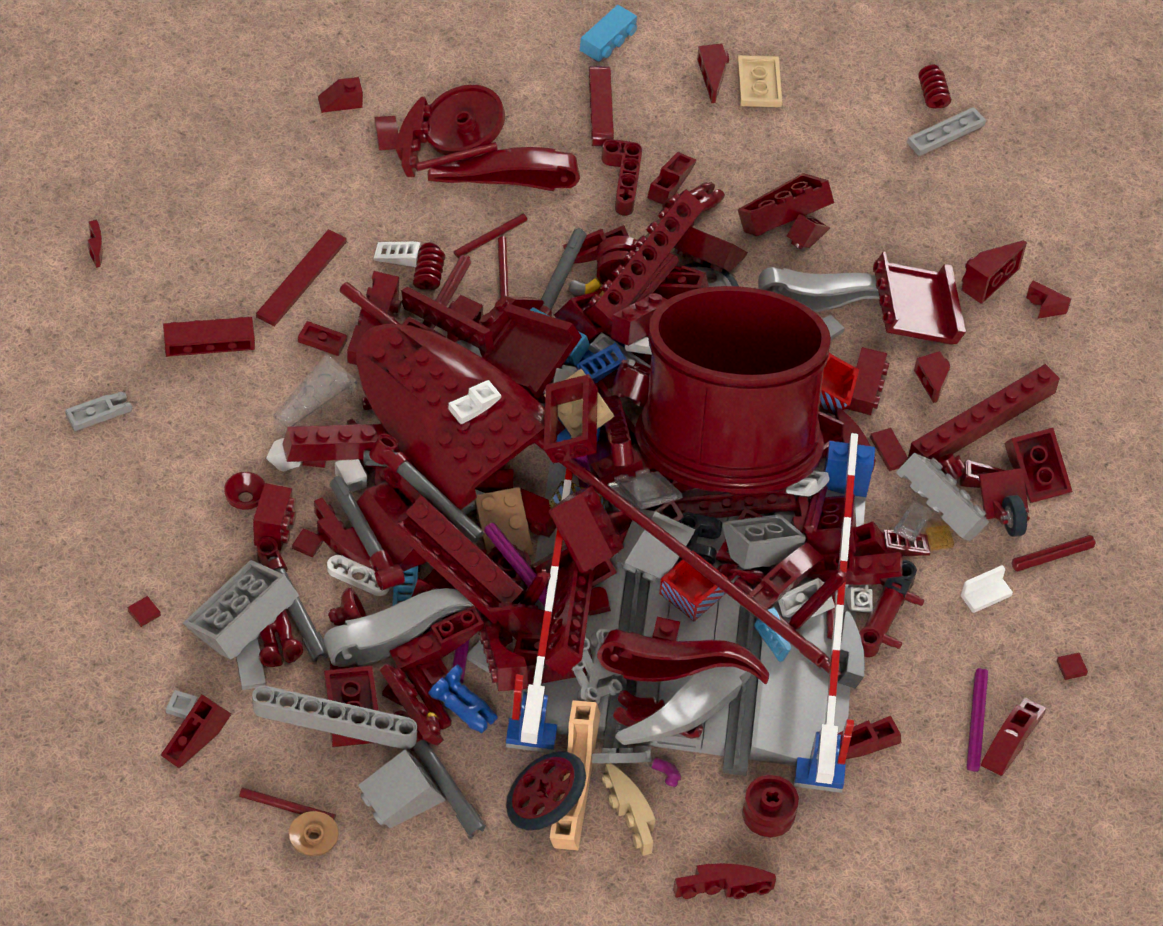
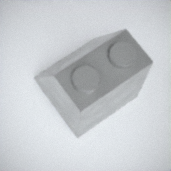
M638 509L685 546L694 534L695 529L656 511ZM632 520L622 544L624 548L619 552L616 561L623 564V569L635 573L636 570L642 572L643 578L655 582L656 579L661 580L673 568L679 556Z
M403 750L358 785L363 792L360 795L362 800L368 807L372 805L375 810L373 813L374 818L380 825L385 824L389 828L446 801L424 766L406 750Z

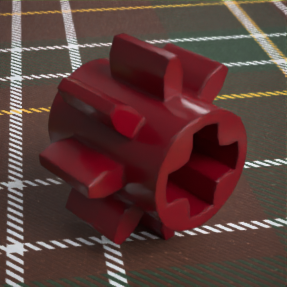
M949 453L938 460L943 466L941 470L945 475L948 473L955 480L963 475L961 469H964L965 466L959 455L954 457L953 453Z

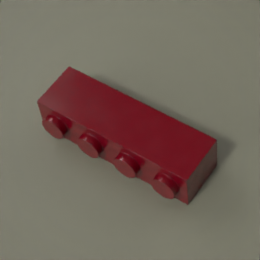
M252 317L163 323L166 357L255 350Z

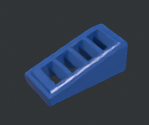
M614 343L577 364L579 370L582 368L585 374H589L596 384L618 369L622 360L627 359L617 344ZM614 352L619 360L614 361L610 354ZM607 357V359L611 363L608 366L603 361V358ZM599 362L603 368L599 370L595 364ZM592 367L595 373L590 374L588 369Z

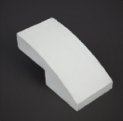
M487 380L469 388L468 395L450 402L448 409L458 422L463 424L494 405L501 399V394Z
M813 471L803 480L788 486L786 492L801 496L814 495L830 480L827 472Z

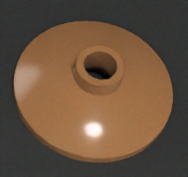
M310 811L303 813L293 820L289 828L291 845L298 852L307 856L323 855L333 849L338 841L339 830L336 822L329 815L322 812ZM311 835L318 836L317 839H310L309 837Z

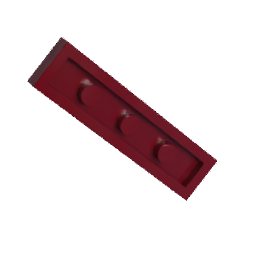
M388 664L384 665L380 672L409 717L416 722L418 731L425 741L438 746L444 741L439 733L441 729L427 715L429 713L427 707L416 698L418 696L416 690L405 681L407 678L405 673L399 667L394 668Z

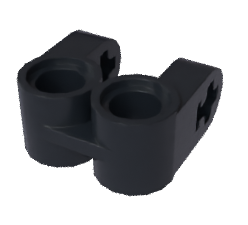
M691 512L682 513L684 517L677 522L695 529L686 547L696 552L713 566L716 561L717 550L712 546L697 543L698 537L719 538L722 532V522L714 517ZM679 557L677 562H680L683 559Z

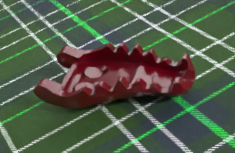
M622 690L619 692L618 701L625 709L617 707L614 710L613 717L619 723L630 727L656 713L665 706L663 699L656 701L654 697H636L628 691ZM700 724L696 728L679 734L690 739L698 738L702 734L703 726Z

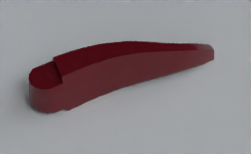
M514 147L496 150L467 160L432 167L427 173L428 181L506 184L554 191L555 188H572L580 180L577 159L572 153L555 151L554 148Z
M615 629L607 633L597 653L600 664L606 670L621 674L625 679L635 681H671L715 667L739 668L750 672L764 684L768 683L770 675L766 667L750 651L737 643L724 640H660L634 632L628 633Z

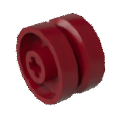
M613 236L601 241L597 247L596 273L600 283L603 284L606 280H611L614 277L612 275L614 269L619 264L623 265L625 263L623 258L630 250L634 251L636 249L634 245L637 241L636 239L628 236Z
M760 776L752 781L746 789L742 811L747 827L760 836L770 838L781 836L788 832L794 824L798 809L799 796L797 790L790 781L780 776Z

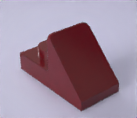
M1034 280L1029 285L1026 296L1031 303L1041 305L1038 319L1067 314L1072 300Z

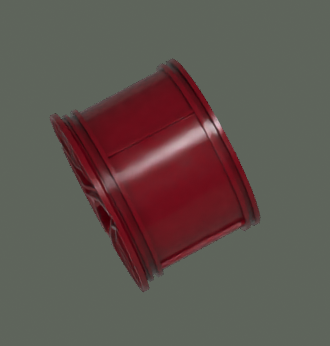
M714 286L694 289L678 294L662 303L650 319L648 341L652 355L648 400L635 427V442L642 457L663 475L682 484L712 492L718 491L732 494L763 493L791 486L809 476L821 461L824 450V440L820 431L818 412L823 370L829 358L831 337L823 319L809 307L792 298L767 290L741 286Z

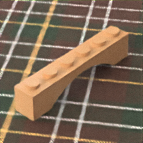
M572 701L567 752L575 754L583 762L586 781L583 792L575 806L568 814L551 826L549 838L554 848L579 850L593 764L592 753L595 752L601 715L596 702ZM570 773L564 776V780L569 777ZM565 793L560 795L559 800L564 797Z

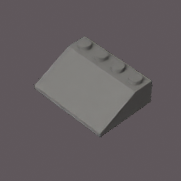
M250 560L186 619L183 624L216 652L231 660L233 657L238 656L250 641L255 640L267 625L272 624L284 609L289 608L299 594L284 574Z

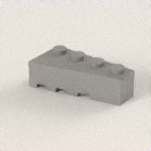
M913 453L896 473L901 478L909 479L912 482L910 487L924 498L927 497L926 503L938 513H944L941 518L961 538L968 541L974 539L989 523L985 517L986 512L979 505L976 504L974 506L970 501L971 496L965 490L958 489L955 485L957 481L950 474H944L941 470L943 466L936 459H928Z

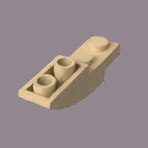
M608 763L605 767V774H602V782L604 788H609L610 806L612 809L617 810L618 816L625 815L628 828H633L635 834L632 837L635 848H640L642 856L652 854L653 840L650 831H654L656 820L644 795L633 781L616 766Z

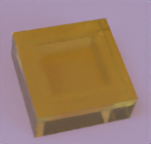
M948 525L926 528L925 532L928 536L931 550L954 547V541Z

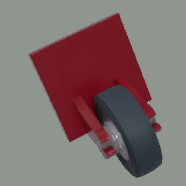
M1018 468L978 475L986 519L995 518L999 520L1011 537L1024 535L1027 530V521H1029L1030 517L1028 516L1029 509L1023 469Z

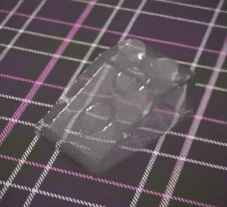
M649 468L635 471L636 476L628 477V474L614 477V482L607 483L611 489L638 510L683 498L682 493L658 471L650 472Z

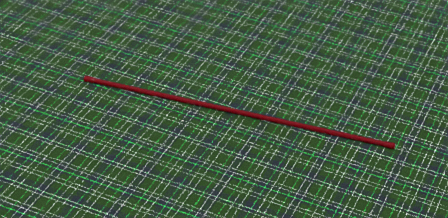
M345 282L340 287L341 294L351 302L356 303L381 324H400L362 295L349 282ZM542 435L533 443L544 450V436ZM574 459L559 462L588 486L592 485L597 493L792 644L815 665H820L824 661L826 654L801 637Z

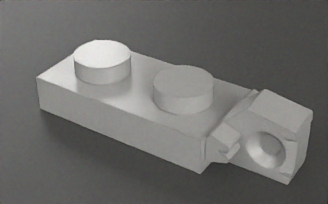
M646 746L619 748V753H616V748H602V753H592V763L651 762V747Z

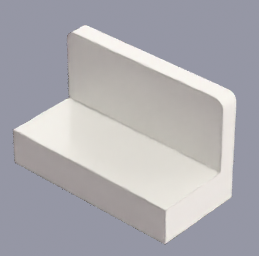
M1003 565L964 583L961 597L973 613L1012 596V590L1003 580L1005 573Z

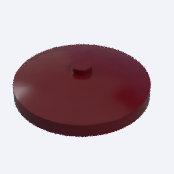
M463 85L446 91L431 104L433 115L429 119L431 133L428 134L427 141L435 151L443 155L492 143L500 134L505 123V109L502 101L493 90L481 85Z

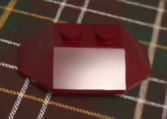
M504 296L495 303V307L489 313L482 316L478 324L491 330L494 341L509 320V317L503 311L507 304L531 310L532 307L539 310L544 301L533 297ZM479 349L480 354H481V356L483 357V355H484L486 352H484V351H482L481 349Z

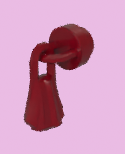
M723 564L717 568L729 581H732L738 575L755 587L764 578L762 571L739 570L734 564Z

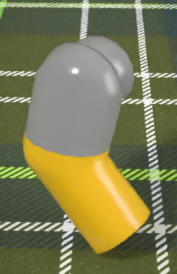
M596 277L588 284L574 280L569 284V290L573 295L581 296L595 292L602 284Z

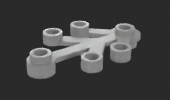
M599 629L591 635V643L595 647L593 661L587 650L590 647V642L585 637L582 660L571 669L574 671L580 685L577 693L578 701L596 702L598 705L600 697L609 694L614 696L622 691V684L617 679L609 681L606 686L597 688L598 680L613 675H621L610 672L605 668L601 669L602 665L597 658L598 649L607 633L610 632L607 629ZM584 667L589 675L588 680L582 670Z

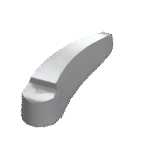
M770 267L764 269L758 277V289L792 298L809 307L814 312L834 309L861 299H880L878 289L876 288V277L867 273L809 274L786 268Z
M456 589L430 590L378 613L347 620L345 625L333 627L325 634L324 644L330 661L334 666L344 667L357 664L358 667H363L389 657L390 650L417 638L439 619L455 612H461L473 606V604Z
M715 667L696 673L665 706L650 717L619 731L615 738L622 744L628 745L657 740L696 728L735 699L741 686L750 678L751 673L736 667Z

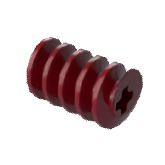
M935 64L923 67L919 71L918 78L926 105L933 109L947 107L952 99L944 72Z
M428 242L422 244L419 248L413 285L418 289L435 290L440 286L446 255L440 250L438 245Z

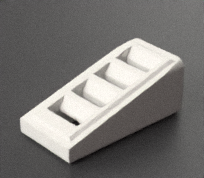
M378 242L374 261L416 267L421 242ZM382 249H387L386 254H381Z

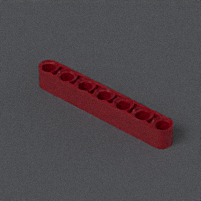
M603 397L602 399L615 416L604 424L613 465H630L634 462L632 443L620 397Z

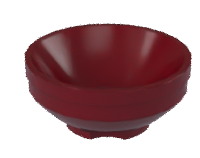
M252 472L236 473L225 483L224 494L226 500L237 509L249 510L256 508L265 481L259 475ZM247 492L253 498L248 502H243L239 499V495Z

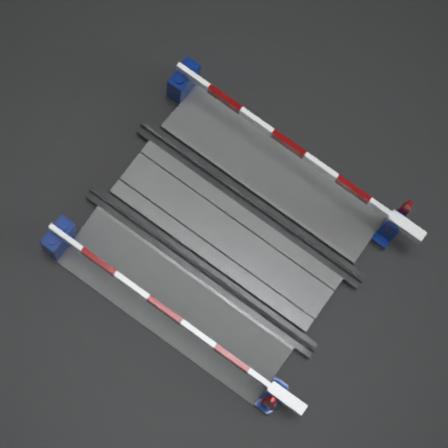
M566 427L565 430L557 435V442L573 438ZM600 427L597 428V441H599ZM851 433L849 443L829 442L823 472L828 473L830 479L826 485L828 489L825 497L845 495L838 569L846 572V574L853 494H855L857 527L864 525L865 501L875 457V447L857 445L858 434ZM550 461L545 498L548 500L553 499L555 492L558 491L562 483L563 500L570 495L571 489L573 493L576 492L574 486L580 487L578 477L559 462L553 464ZM695 488L672 498L725 494L728 492H712ZM794 495L796 502L798 497H807L809 504V499H811V496ZM611 503L608 508L605 507L607 513L616 510L615 506ZM786 511L760 515L771 516L780 514L791 523L792 518L795 517V512ZM739 516L723 517L717 519H719L723 524V522L737 520ZM723 527L719 538L698 537L697 543L712 546L718 553L726 539ZM557 528L550 538L543 535L538 537L534 563L553 553L551 578L549 580L545 607L539 599L535 604L539 610L545 611L533 685L529 684L528 689H523L524 675L516 674L511 715L506 736V747L545 753L554 752L556 733L569 735L572 701H578L577 693L580 685L577 678L542 683L561 550L566 545ZM618 553L611 557L610 561L617 573L593 587H603L606 589L611 611L597 615H588L585 637L590 642L592 661L595 647L591 643V635L599 629H607L609 631L618 629L652 638L658 616L681 621L677 641L724 640L737 643L758 658L770 674L767 684H764L751 674L748 681L741 686L737 697L702 723L703 731L700 737L690 739L681 734H675L636 744L724 756L722 773L747 775L749 759L794 765L795 787L842 793L845 778V761L854 727V720L848 719L850 687L838 683L843 614L845 611H849L856 623L857 611H850L845 596L846 581L835 592L832 639L827 638L826 612L810 617L800 629H796L807 641H810L830 658V671L828 674L823 668H818L813 662L802 655L792 644H790L791 650L784 661L779 662L754 627L758 618L728 594L721 597L694 622L659 594L660 579L652 582L643 578L642 572L636 570L635 573L623 569V564L616 561ZM716 560L713 567L717 569L720 565H730V563ZM778 564L771 565L770 567H755L750 570L762 571L765 577ZM740 566L738 567L739 570H747L741 568ZM736 575L731 582L734 583L740 576ZM806 576L795 588L814 579L807 578ZM745 581L753 590L756 588L749 582ZM777 601L772 606V608L775 607L776 611L782 616L781 609ZM784 618L789 623L790 618ZM613 675L598 680L597 688L606 686L609 681L617 679L622 684V690L628 691L633 696L641 698L654 697L656 701L663 699L666 705L693 675L660 682L635 681L625 679L623 675ZM619 693L614 696L609 694L600 697L598 704L601 715L597 739L604 740L603 748H616V753H619V748H628V745L622 744L615 738L619 731L628 728L613 717L614 710L617 707L625 709L618 701ZM843 731L842 738H841V735H838L837 733Z

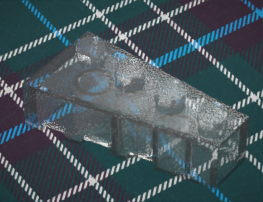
M326 354L273 414L274 430L284 438L287 427L314 426L357 396V380Z

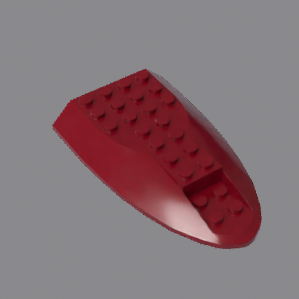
M402 324L374 326L362 335L356 351L357 368L363 391L376 417L387 434L397 440V447L410 459L414 467L460 510L477 498L475 487L542 435L544 436L545 407L501 370L460 344L434 332ZM489 380L501 394V399L480 415L460 424L449 411V403L468 395L469 388ZM559 420L557 423V435L565 430V426Z

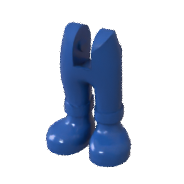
M457 664L449 671L445 678H441L430 689L428 694L433 699L445 702L444 705L461 718L472 730L483 733L488 727L487 722L491 725L498 717L481 697L470 691L465 684H461L460 678L463 670Z

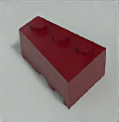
M519 633L513 653L525 658L529 686V684L533 685L541 635ZM589 647V649H587V650H588V653H589V655H590V657H591V659H592V652H591V649H590V647ZM544 663L542 683L576 678L573 670L562 676L558 672L551 670ZM584 667L582 670L585 676H587L588 673Z

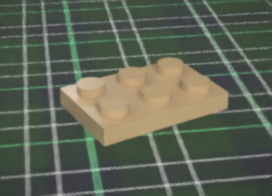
M738 55L740 106L782 107L779 57Z
M581 368L567 379L583 376L586 374ZM599 393L597 401V428L615 417ZM583 399L558 405V417L573 438L582 436Z

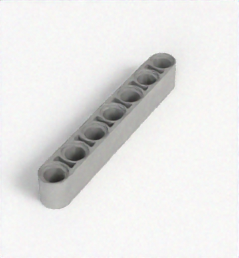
M259 686L252 693L253 711L262 718L400 749H410L415 746L417 741V724L408 717L269 686Z

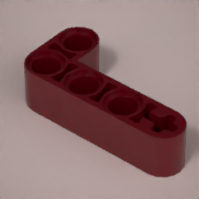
M609 139L603 143L601 159L608 166L620 167L615 211L619 215L628 216L634 211L642 147L636 142Z

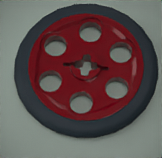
M558 751L543 755L529 764L517 776L508 793L506 808L510 821L521 829L540 830L558 822L568 814L579 800L585 786L586 772L581 759L573 753ZM555 767L552 773L547 774L551 768ZM570 773L569 777L562 781L563 777ZM535 780V783L528 788V785ZM565 793L564 797L557 801L558 797ZM530 800L529 804L522 808L523 804ZM542 807H545L544 810H543L540 814L537 815V812L539 811V809H541Z

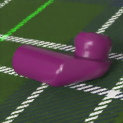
M655 757L652 769L666 774L665 783L676 787L678 781H681V774L676 766Z

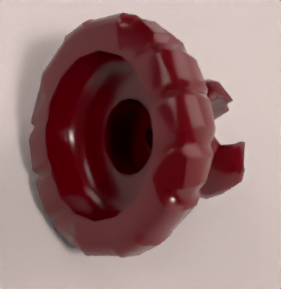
M347 588L342 593L340 607L332 608L328 613L330 621L336 626L345 624L347 620L367 616L358 595L352 588Z

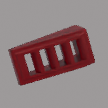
M966 460L964 462L965 468L961 469L963 475L960 477V486L980 488L978 473L986 474L1005 470Z
M898 530L883 531L887 553L901 552L902 556H930L927 535ZM909 541H913L914 547L910 546ZM918 541H922L923 548L918 547Z

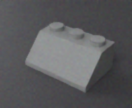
M780 514L723 522L722 525L730 557L741 568L747 570L779 564L787 556L804 545L806 539L803 533Z

